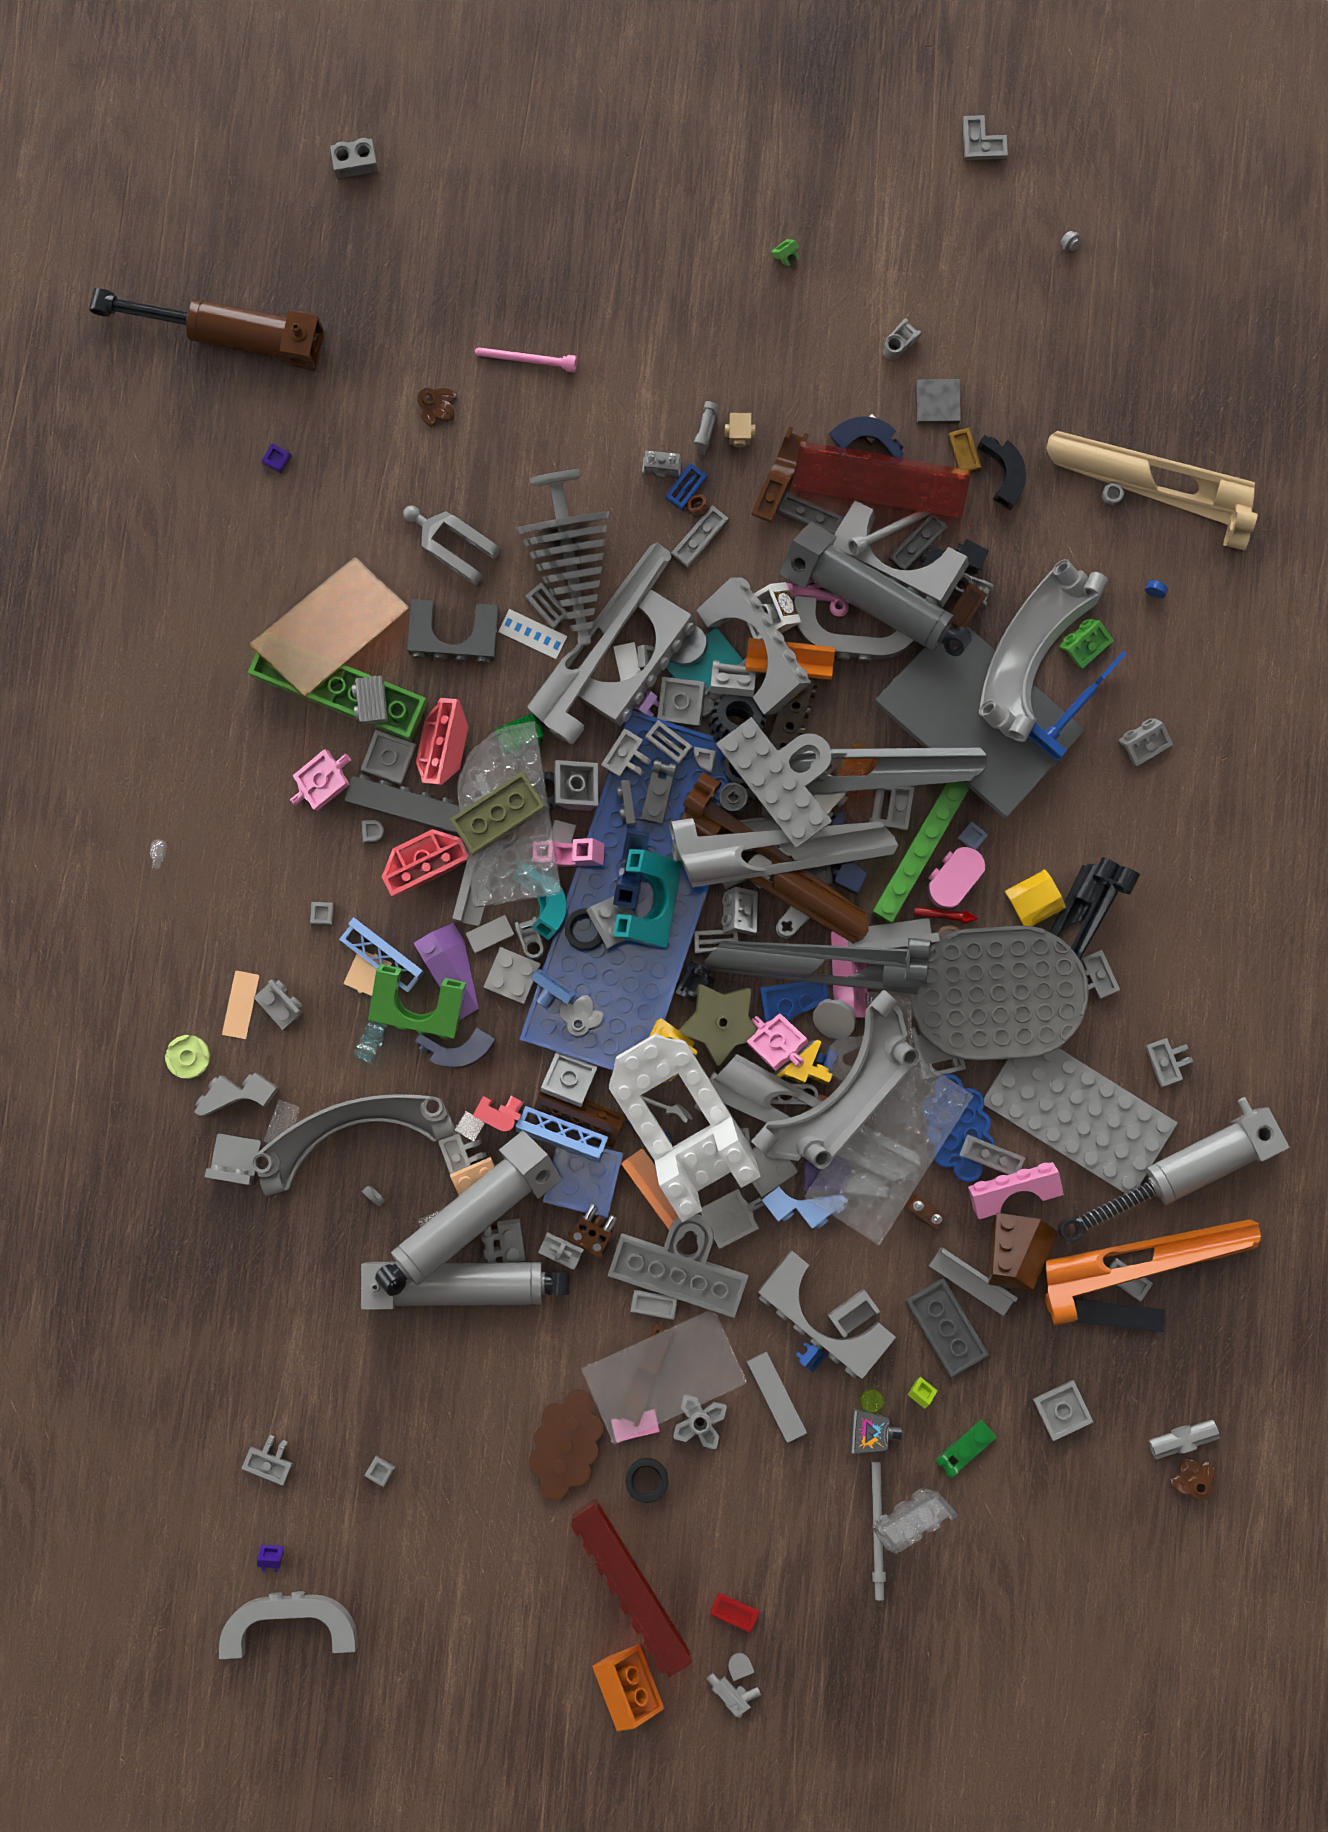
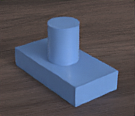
M541 969L537 970L531 980L544 988L537 998V1002L544 1007H548L555 996L566 1004L575 996L574 992Z

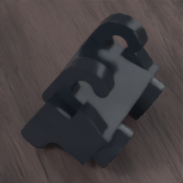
M690 962L685 967L686 974L683 980L676 985L675 993L694 1002L695 999L697 1000L698 985L701 984L707 987L708 983L713 984L715 979L709 976V970L699 964Z

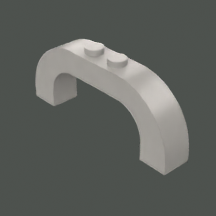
M795 596L794 604L801 619V623L795 626L799 636L806 644L835 647L837 659L849 660L850 657H854L862 662H870L871 659H889L906 651L914 642L913 639L899 631L885 638L829 633L817 622L815 615L817 598Z
M304 1591L292 1592L291 1596H282V1593H270L269 1597H261L245 1603L229 1618L220 1636L219 1659L242 1658L246 1654V1631L249 1625L259 1620L317 1618L323 1621L331 1632L332 1653L355 1652L358 1648L357 1630L349 1612L332 1598L323 1595H305Z

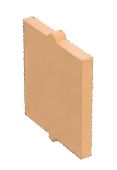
M365 952L368 957H378L377 954L372 955ZM356 954L344 984L357 989L358 993L364 992L372 996L377 968ZM379 959L373 960L380 965ZM382 959L383 965H392L391 962Z

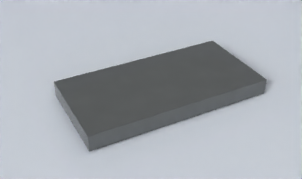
M943 1277L905 1299L950 1378L989 1356Z

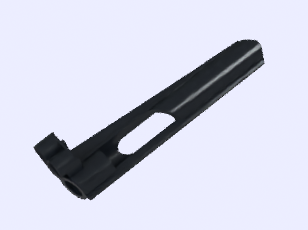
M1104 857L1101 858L1099 864L1082 865L1064 902L1066 908L1059 912L1050 933L1058 937L1060 932L1075 922L1084 921L1071 947L1079 960H1081L1118 892L1131 895L1140 874L1133 869L1120 866L1116 862Z

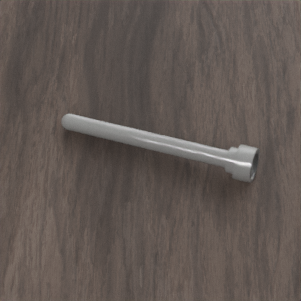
M926 507L866 537L856 536L848 540V548L853 555L857 556L865 552L869 544L929 516L932 513V509Z

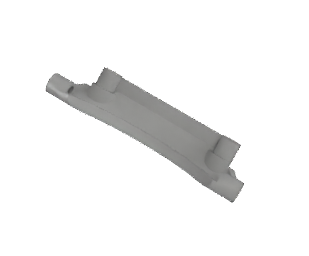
M882 990L866 1009L864 1036L858 1057L840 1086L823 1102L800 1115L767 1122L751 1142L764 1154L771 1158L799 1161L803 1156L818 1169L828 1167L831 1161L919 1062L920 1053L918 1050L904 1040L908 1034L901 1008L889 993Z

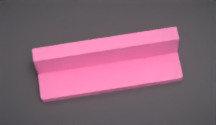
M833 931L831 932L832 946H849L848 940ZM832 959V974L834 976L848 977L861 972L867 967L866 963ZM833 985V1000L839 999L850 1005L856 1014L855 1018H865V1012L868 1008L867 989Z

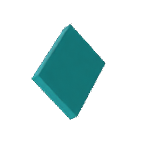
M717 627L705 635L708 649L698 663L685 667L673 662L668 664L666 669L673 678L706 682L707 689L711 686L713 660L720 661L722 664L738 665L743 661Z

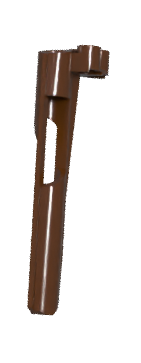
M703 772L683 803L685 808L680 820L693 818L697 837L754 832L712 801L722 783ZM774 845L752 848V850L769 859L772 864L794 861ZM807 869L773 874V882L768 881L762 876L747 878L853 944L863 940L869 931L866 913Z

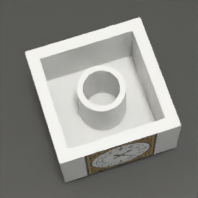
M786 582L769 584L754 593V596L761 601L763 610L772 618L773 625L780 633L801 623ZM748 623L753 638L763 639L756 628Z

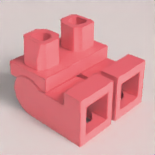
M483 1096L473 1116L501 1131L512 1130L515 1127L516 1120L518 1121L522 1116L518 1112L524 1102L511 1096L507 1105H501L499 1110L490 1106L493 1100Z

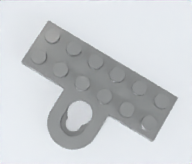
M751 717L716 743L796 849L832 823L831 819L806 788V786L824 774L831 763V749L822 737L816 734H803L777 751ZM806 751H813L816 758L811 763L809 770L798 773L791 769L790 760L793 755Z
M699 1214L692 1216L684 1222L677 1217L671 1224L664 1247L621 1233L608 1273L609 1277L735 1318L748 1279L747 1274L707 1262L714 1232L710 1222ZM693 1231L697 1234L698 1250L694 1254H684L678 1249L677 1243L684 1237L686 1232Z

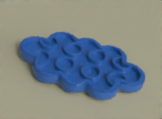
M944 1074L935 1081V1096L928 1098L922 1106V1115L929 1123L926 1127L925 1135L927 1140L934 1145L932 1157L939 1166L944 1168L952 1167L955 1176L959 1180L973 1182L981 1176L982 1164L960 1156V1152L967 1135L994 1145L993 1138L987 1133L991 1126V1120L982 1111L984 1098L978 1090L973 1088L964 1089L961 1080L956 1075Z

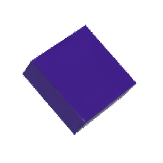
M272 443L261 462L273 470L282 473L292 455Z

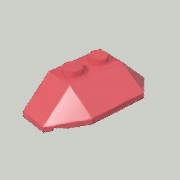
M440 698L437 702L438 704L431 710L424 721L416 758L422 783L442 785L460 769L468 724L458 699Z
M432 829L393 848L382 874V879L392 897L414 890L454 870L471 857L460 837Z

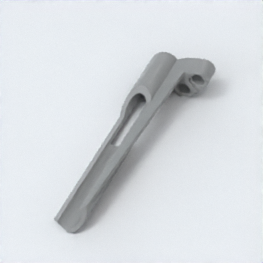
M693 818L670 822L673 858L675 862L682 861L692 887L892 855L898 847L895 837L881 822L826 826L797 849L782 830L697 837ZM780 844L795 861L756 867L747 864L742 859L741 853L746 849Z

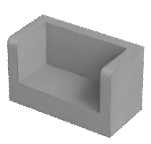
M862 1289L830 1312L828 1317L843 1338H845L849 1332L874 1314L880 1313L867 1292Z

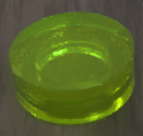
M868 1389L862 1393L860 1403L866 1411L876 1412L882 1407L883 1398L877 1390Z

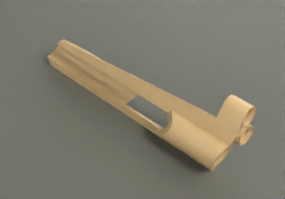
M1056 431L1049 437L1046 449L1055 465L1109 484H1119L1123 489L1226 524L1228 528L1223 545L1246 550L1250 534L1255 527L1258 516L1257 513H1253L1255 482ZM1150 465L1192 476L1199 485V491L1192 495L1157 486L1152 477Z

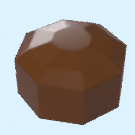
M701 494L695 495L688 501V510L695 517L703 516L709 510V501Z

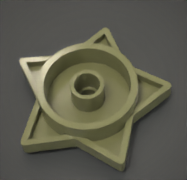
M699 984L696 1011L681 1027L679 1033L703 1042L714 1063L718 1066L721 1065L736 1045L747 1043V1040L757 1031L748 1016L751 989L744 988L727 994H721ZM725 1018L724 1025L720 1026V1019Z

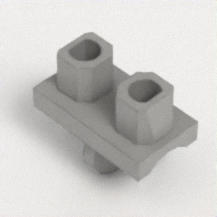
M547 1232L538 1253L571 1269H575L584 1249Z

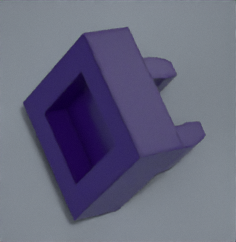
M261 1545L257 1558V1567H261L264 1572L266 1568H274V1572H278L284 1555V1546Z

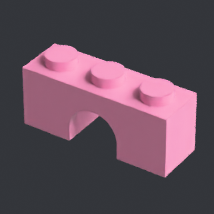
M593 838L573 839V843H559L554 840L534 841L533 863L544 868L603 865L604 843Z

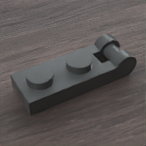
M655 760L641 820L663 824L676 765L671 763L670 765L661 764L662 761ZM659 772L667 774L666 780L658 778Z

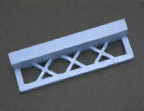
M353 917L348 923L350 926L339 940L377 969L380 965L373 960L379 959L380 964H382V959H394L397 968H399V963L405 968L402 969V972L409 971L415 976L408 986L404 985L401 981L399 983V986L409 993L425 972ZM355 929L361 934L362 943L351 944L346 939ZM364 937L368 939L370 942L365 943ZM362 946L363 952L360 951L357 947ZM365 946H377L379 956L368 957L365 953ZM381 950H382L384 953H386L387 955H386V956H382Z
M525 1106L523 1114L516 1125V1132L518 1133L523 1130L529 1137L598 1163L608 1140L607 1136ZM530 1113L537 1116L540 1124L534 1125L526 1122L527 1114ZM554 1122L558 1124L560 1132L555 1133L547 1130L544 1125ZM575 1130L579 1133L581 1139L576 1141L566 1137L565 1133ZM596 1138L602 1142L598 1149L587 1145L586 1141Z

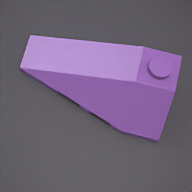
M451 923L414 942L415 947L440 988L445 978L466 982L460 1020L478 1010L479 1007L465 941L455 924Z

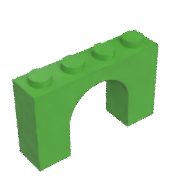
M380 964L376 970L368 1020L374 1021L378 1025H394L401 1030H417L420 1034H436L443 1039L455 1037L459 1027L466 982L445 978L441 984L437 1008L426 1014H416L406 1009L399 999L398 989L402 968Z

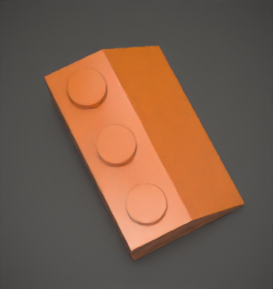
M640 1644L610 1655L592 1666L617 1731L635 1729L665 1709Z

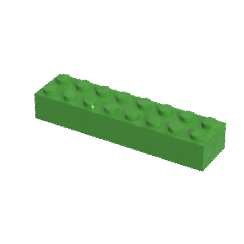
M266 633L248 671V674L256 680L355 720L354 707L358 706L357 698H353L352 685H356V678L373 677ZM384 681L388 722L368 725L412 742L428 701L423 696Z

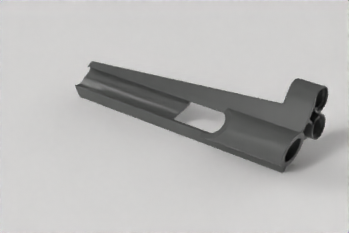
M981 748L831 749V759L879 758L875 769L868 776H827L822 774L806 786L811 794L972 781L980 777L987 769V755ZM806 751L793 755L790 760L791 769L798 773L809 770L811 763L816 758L813 751ZM762 805L763 818H772Z

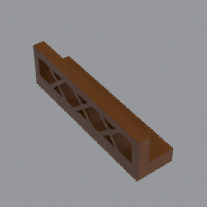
M541 1091L534 1106L535 1110L562 1119L560 1114H567L572 1119L567 1122L582 1127V1122H586L592 1127L588 1130L602 1134L601 1131L604 1130L613 1133L612 1139L608 1138L606 1145L612 1148L626 1117L586 1099L582 1107H579ZM540 1104L549 1107L551 1112L547 1113L540 1110ZM591 1138L592 1140H595L597 1142H602L599 1139Z

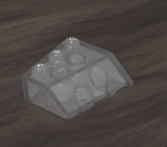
M922 1488L913 1493V1498L907 1503L902 1501L893 1508L894 1512L889 1515L883 1514L875 1520L876 1524L872 1526V1529L887 1551L899 1553L919 1541L923 1537L922 1533L924 1531L929 1533L941 1527L942 1520L947 1517L953 1520L958 1517L957 1513L938 1491L924 1490Z

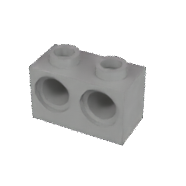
M360 138L355 142H338L330 146L337 179L379 172L372 139ZM362 153H369L367 157H360ZM342 156L348 157L345 161L339 160Z

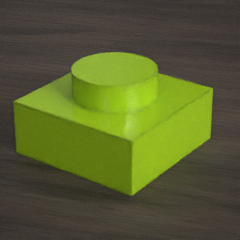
M919 1377L913 1384L908 1396L926 1409L932 1402L937 1390L922 1377Z

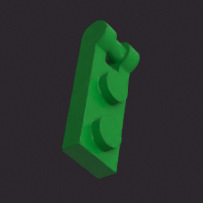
M980 1419L946 1449L935 1462L946 1470L945 1474L951 1479L997 1437ZM952 1455L958 1460L953 1465L949 1461Z

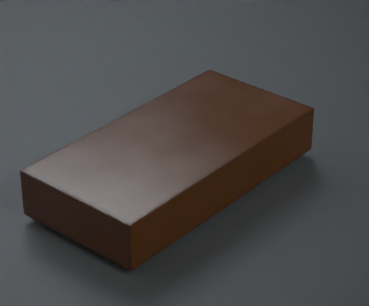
M969 582L949 611V613L954 615L952 624L956 627L966 628L988 594Z

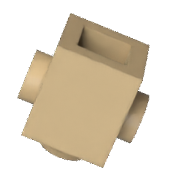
M730 413L729 424H725V437H729V444H733L734 447H745L750 445L751 438H755V425H751V413Z

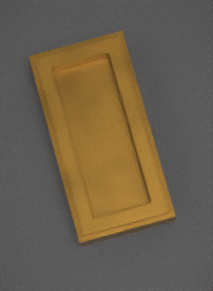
M965 428L949 433L948 438L960 475L981 470L982 467L970 429Z

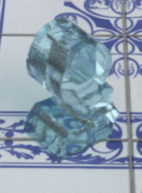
M369 1020L361 1036V1042L357 1045L353 1055L356 1058L374 1064L377 1057L376 1049L380 1047L385 1038L387 1025Z

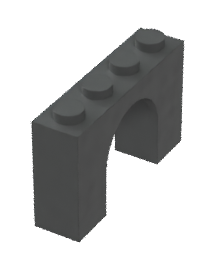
M411 599L407 651L413 658L425 659V656H432L435 660L441 661L447 660V658H456L455 660L459 662H468L469 659H475L478 663L484 664L495 661L499 622L498 605L476 604L473 633L463 643L449 645L441 642L434 635V602Z

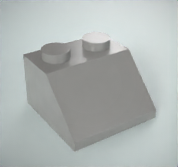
M556 760L555 804L568 810L591 811L598 806V763Z

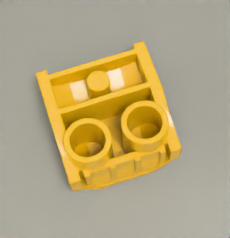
M1045 869L1004 891L1021 919L1023 926H1034L1066 908L1058 888Z

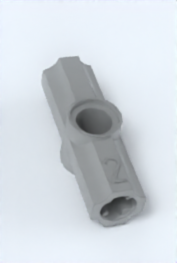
M1211 1419L1193 1426H1181L1171 1430L1169 1434L1149 1440V1446L1154 1458L1159 1459L1175 1453H1187L1197 1449L1199 1445L1220 1439L1219 1431L1214 1420Z

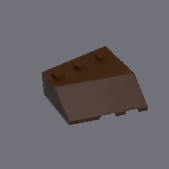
M996 1213L991 1229L988 1285L1033 1291L1058 1231L1041 1219Z

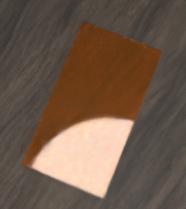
M354 557L252 641L250 646L305 698L409 610V607Z

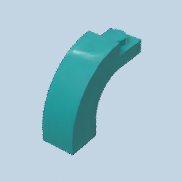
M524 862L512 878L536 896L540 912L531 928L549 940L564 920L566 914L565 895L559 882L548 870H545L541 875L535 868Z

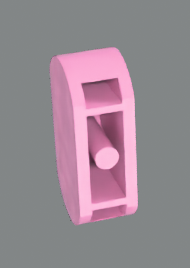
M962 847L958 848L954 853L949 851L942 860L944 863L943 867L940 870L936 868L928 877L931 882L927 886V893L934 905L943 909L956 907L983 874L985 862L981 854L975 849Z

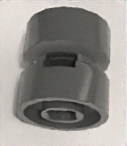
M737 783L725 785L719 794V807L731 815H738L746 807L747 791Z

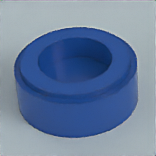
M1155 580L1148 581L1145 592L1155 598H1164L1168 591V587L1164 583Z

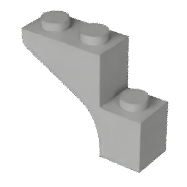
M254 1073L253 1076L251 1074L248 1075L242 1084L245 1086L243 1089L224 1076L215 1077L208 1086L210 1090L206 1096L202 1095L196 1102L195 1106L197 1108L194 1112L200 1116H208L241 1099H251L267 1107L280 1088L258 1073Z

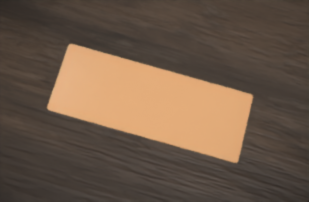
M235 971L222 1035L246 1039L254 1003L253 997L256 994L259 975Z

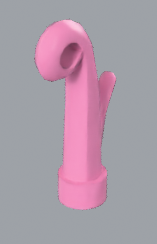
M786 583L792 599L795 596L817 598L816 600L831 602L830 611L838 617L846 615L849 610L847 601L830 591L819 589L821 586L818 584L808 585L804 589L801 586ZM839 604L842 609H837L835 605Z

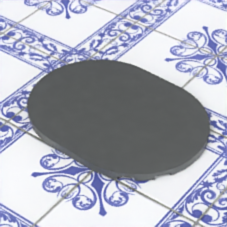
M1032 926L964 929L946 935L939 942L931 946L927 982L921 983L918 994L910 993L911 1008L914 1018L925 1037L938 1049L951 1056L971 1061L1031 1058L1044 1055L1060 1047L1077 1030L1087 1008L1088 981L1084 967L1071 947L1061 938L1044 929Z

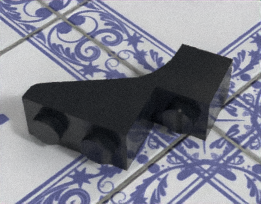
M968 539L965 540L963 545L959 543L955 550L967 556L969 565L966 570L976 575L989 550ZM933 545L930 551L926 550L920 561L923 562L921 568L935 562L945 551Z

